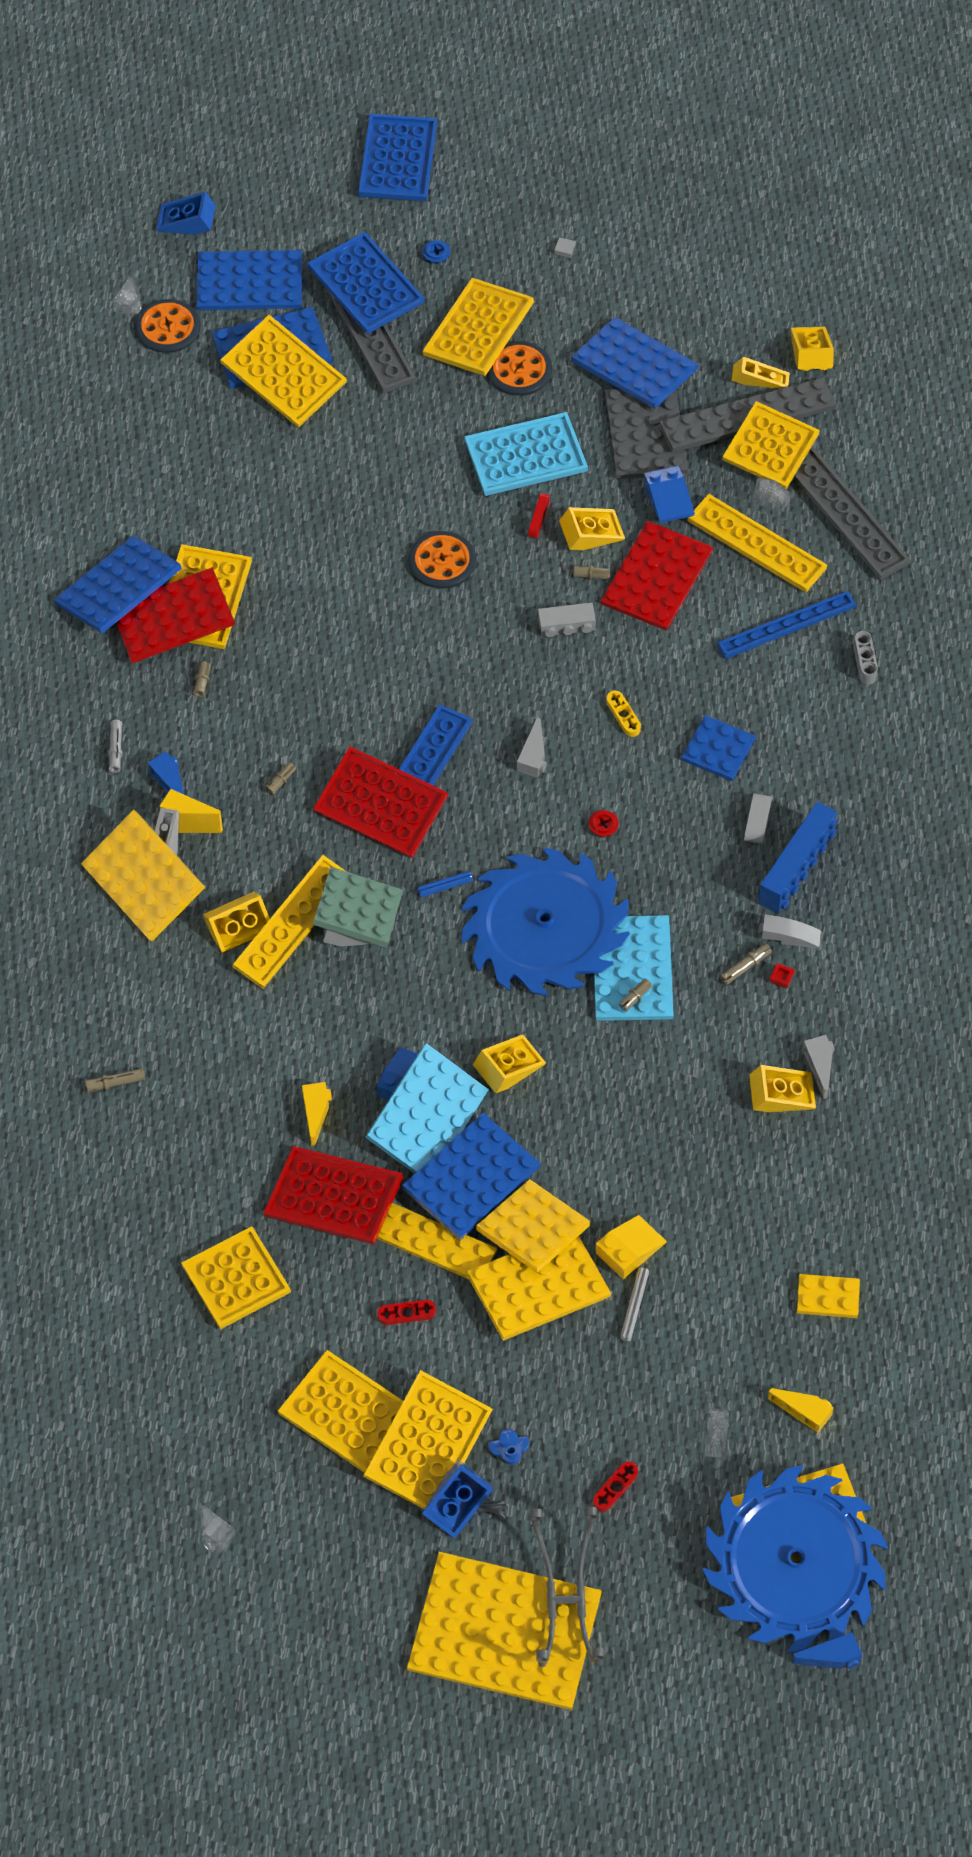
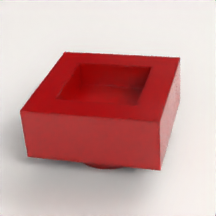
M777 963L769 982L787 989L795 974V970Z

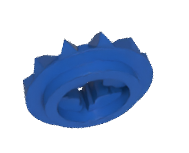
M433 240L423 247V256L426 261H431L432 264L434 262L440 264L441 261L446 262L447 258L450 257V247L443 241Z

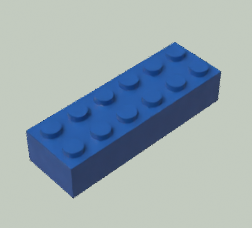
M819 802L815 804L761 883L758 904L779 914L781 909L785 910L787 908L790 896H794L799 889L798 884L800 881H805L809 868H813L816 865L819 853L823 854L826 850L827 841L834 838L837 832L835 830L838 823L836 819L837 811Z

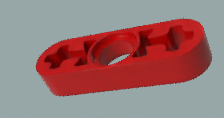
M540 494L529 527L528 537L538 539L543 524L542 519L544 520L549 506L550 494Z
M431 1300L383 1305L378 1309V1320L383 1325L430 1320L436 1314V1306ZM425 1306H428V1308L430 1309L429 1313H425ZM415 1307H418V1314H419V1315H416V1309H415ZM408 1308L413 1313L409 1317H404L401 1311ZM395 1310H398V1318H396ZM386 1311L390 1314L388 1319H385V1316H383Z
M630 1461L624 1462L595 1494L593 1505L597 1508V1511H608L636 1480L638 1467L635 1463ZM630 1468L633 1469V1471H632V1474H633V1475L628 1474V1475L625 1477V1482H624V1480H623L622 1478H623V1476L625 1475V1469H627V1470H630ZM617 1482L621 1484L622 1488L615 1492L610 1489V1485ZM608 1492L609 1496L606 1500L607 1505L604 1503L599 1505V1498L603 1500L607 1496Z

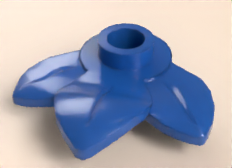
M507 1428L500 1433L499 1440L489 1441L488 1447L493 1455L502 1457L505 1463L513 1465L519 1462L522 1453L528 1449L529 1439L528 1436L518 1438L514 1430Z

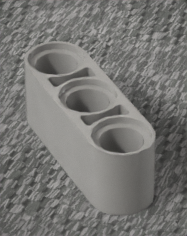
M860 631L856 633L854 641V652L859 677L863 684L871 685L876 681L878 670L872 637L868 632Z
M753 794L744 841L763 845L772 796Z

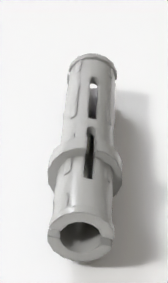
M112 720L110 722V750H108L109 771L117 773L121 770L120 763L123 756L121 750L122 722L120 720Z

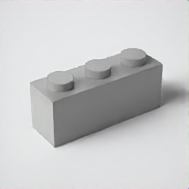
M593 602L538 609L541 637L594 631L596 629V619Z

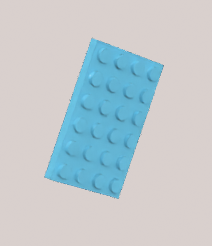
M567 412L465 436V443L485 496L588 471L587 463Z
M669 915L626 916L613 931L615 934L629 931L630 934L621 947L600 957L601 960L613 961L614 965L602 973H594L596 1021L673 1019ZM643 979L649 980L652 987L641 997V1001H637L628 1012L623 1010L624 1006L620 1008L618 1003L630 993V989H634Z
M426 1043L365 1138L415 1174L464 1130L489 1089Z

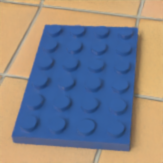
M370 114L359 185V197L427 201L438 123L437 118Z
M366 232L308 262V268L366 334L425 303V298Z
M302 250L198 252L197 310L302 308Z
M313 307L273 316L276 321L328 364H332V358ZM264 319L213 331L212 337L220 360ZM223 365L231 389L246 385Z
M615 317L571 356V362L654 409L698 370L696 362Z
M133 535L56 597L54 602L58 607L103 634L179 572L182 567L174 559Z
M482 1113L405 1182L402 1189L460 1241L538 1170L541 1163L486 1114Z

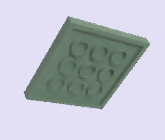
M330 867L313 925L387 948L403 890Z

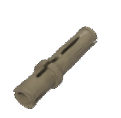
M764 943L754 952H749L747 957L721 974L720 979L724 978L722 982L728 985L752 966L760 964L759 961L772 953L771 949L768 950L770 948L768 944Z
M143 1068L85 1080L87 1092L101 1089L109 1090L110 1087L144 1081L145 1074Z

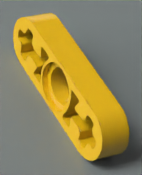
M619 691L609 692L607 695V705L625 734L630 737L639 735L641 723L623 694ZM612 698L618 699V707L616 701L612 700ZM626 711L629 713V715L627 717H621L619 715V712ZM629 721L632 727H636L635 730L629 728Z

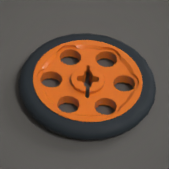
M162 299L152 302L141 310L135 321V333L140 342L151 350L163 353L176 352L188 347L195 341L201 328L198 313L187 303L175 299ZM171 310L178 311L176 315L169 314ZM155 313H159L161 315L159 318L152 317V315ZM166 319H167V322H168L169 325H170V327H169L170 332H168V327H166V325H165V324H166ZM183 320L189 321V324L182 325L180 324V322ZM152 326L155 330L147 331L146 328ZM178 333L184 335L182 338L175 337V335ZM159 337L167 338L165 341L157 340Z
M524 341L509 342L488 371L487 376L490 382L504 393L517 396L528 395L537 392L548 383L553 370L552 361L542 348L533 343ZM517 352H523L524 356L518 357L515 354ZM506 358L509 362L501 363L500 360ZM532 359H537L540 362L538 364H532L530 361ZM506 372L508 376L500 377L499 374ZM537 373L539 376L531 378L530 374ZM522 380L523 384L517 385L514 381Z
M437 531L424 535L414 543L408 556L409 568L420 582L433 588L442 589L451 588L466 581L473 573L477 561L476 552L468 540L459 534L449 531ZM438 542L442 544V547L435 548L433 544ZM453 546H457L460 548V550L457 552H453L450 550V548ZM423 553L430 555L427 559L420 557ZM461 560L465 562V564L463 566H457L455 562ZM431 567L434 569V572L427 573L424 570ZM445 571H450L452 575L449 577H445L442 575V573Z

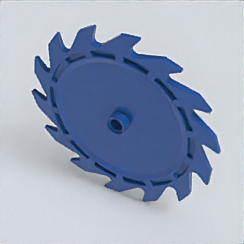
M544 847L543 851L548 857L546 861L524 854L508 856L507 860L517 865L516 868L490 870L479 877V882H487L492 885L469 896L461 909L462 911L473 908L478 909L462 930V943H465L473 936L478 937L473 955V961L478 971H481L486 961H491L494 966L497 982L508 991L510 990V979L515 977L531 993L547 996L548 994L542 986L545 982L568 990L584 987V983L574 978L575 975L602 973L614 965L613 961L601 960L600 957L621 947L630 932L626 931L618 934L613 932L628 915L629 899H626L618 906L613 905L617 881L612 871H609L604 881H599L593 861L583 853H580V864L573 865L559 850Z
M803 1465L786 1468L770 1487L762 1485L763 1471H759L748 1480L740 1506H735L730 1493H726L720 1505L723 1536L718 1537L709 1527H706V1546L720 1565L721 1570L720 1572H714L703 1568V1572L710 1586L729 1596L734 1601L732 1606L718 1607V1610L732 1621L759 1624L760 1630L749 1636V1640L765 1644L783 1636L792 1635L794 1642L787 1651L788 1653L805 1650L823 1630L829 1632V1641L843 1636L852 1611L858 1613L864 1626L872 1611L868 1581H874L882 1590H885V1571L870 1551V1546L876 1545L883 1549H887L888 1546L881 1532L857 1518V1512L872 1511L873 1508L860 1497L832 1494L831 1488L842 1482L841 1478L824 1475L805 1483H799L797 1476L803 1469ZM791 1554H797L800 1557V1563L792 1562Z

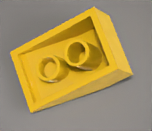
M826 327L791 328L794 358L798 369L808 371L810 369L827 370L828 368H833L834 348Z
M569 507L559 520L570 550H586L625 539L614 509Z
M170 789L160 805V808L179 811L178 833H221L223 830L220 810Z
M520 1035L481 1050L473 1066L495 1093H499L509 1089L544 1066L546 1062L525 1036Z
M760 1065L749 1074L753 1110L780 1112L816 1108L812 1072Z
M638 1215L611 1230L596 1243V1254L624 1280L667 1241Z

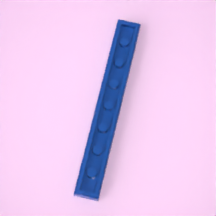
M846 591L719 641L717 646L724 658L727 659L856 608V603L849 592Z

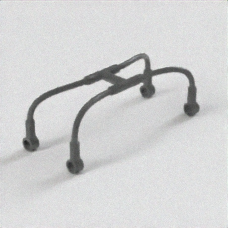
M586 1507L584 1509L587 1528L578 1563L577 1595L555 1596V1582L553 1581L551 1564L539 1529L540 1520L543 1519L542 1510H530V1520L534 1526L548 1577L549 1636L546 1650L536 1651V1661H538V1665L542 1668L546 1666L552 1649L556 1604H577L581 1633L591 1661L594 1665L598 1666L602 1663V1659L605 1658L604 1648H591L585 1626L586 1607L583 1565L592 1525L595 1518H597L596 1507Z

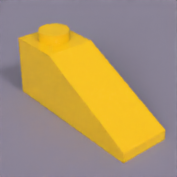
M742 357L733 365L732 381L749 386L782 389L788 387L790 373Z
M326 1082L302 1085L311 1146L317 1142L329 1109L328 1101L332 1100L331 1090L326 1088Z
M771 1388L768 1394L770 1401L817 1433H819L833 1413L834 1407H832L829 1401L814 1395Z

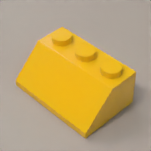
M255 891L203 914L207 927L222 953L254 939L270 920L261 895Z

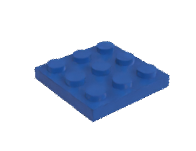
M705 715L686 748L681 761L733 781L751 749L756 735Z

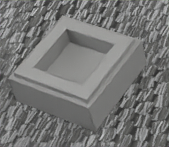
M559 237L554 254L571 258L576 241Z

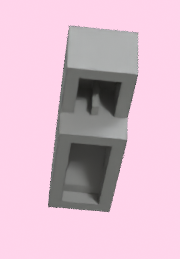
M765 914L762 939L779 940L781 944L819 948L821 930L799 921Z

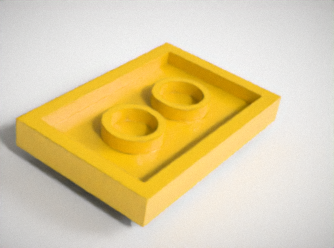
M799 1274L797 1313L858 1318L860 1279Z

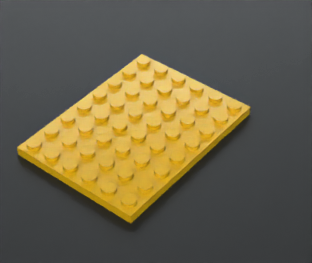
M439 1552L407 1670L572 1710L587 1653L581 1633L577 1604H556L552 1649L546 1666L542 1668L538 1665V1661H536V1651L546 1650L549 1636L548 1577ZM553 1579L555 1582V1596L577 1595L576 1584ZM584 1586L585 1626L590 1641L602 1590Z

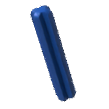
M466 871L419 886L418 893L420 897H424L472 882V874L470 871Z

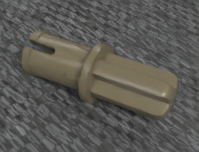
M593 565L591 567L575 566L574 577L590 578V580L592 578L609 579L610 569L594 568Z
M206 661L200 663L198 675L195 676L196 684L193 691L195 696L204 697L207 683L210 681L208 676L211 665Z
M289 762L279 773L274 774V778L264 787L265 790L274 795L283 784L287 783L286 780L296 770V767Z
M643 979L634 989H630V993L618 1003L620 1008L624 1006L623 1010L628 1012L637 1001H641V997L652 987L650 981Z

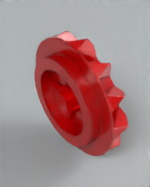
M600 810L593 813L589 818L590 832L595 833V836L600 835L604 838L608 835L612 836L614 832H617L619 821L614 813ZM600 820L603 823H607V828L600 826Z

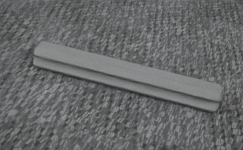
M640 1267L638 1269L620 1335L623 1341L629 1342L632 1338L649 1275L647 1268Z

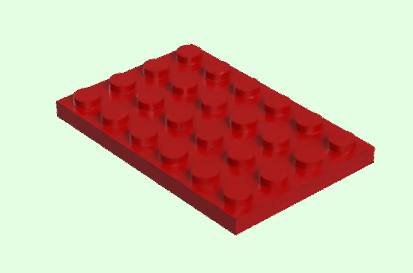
M647 521L601 599V605L667 631L712 553L713 547Z
M213 567L159 587L116 622L132 664L236 625Z
M349 746L313 810L326 818L413 858L447 799L448 792Z
M293 1146L264 1210V1215L268 1218L374 1245L401 1184L403 1175L399 1172Z

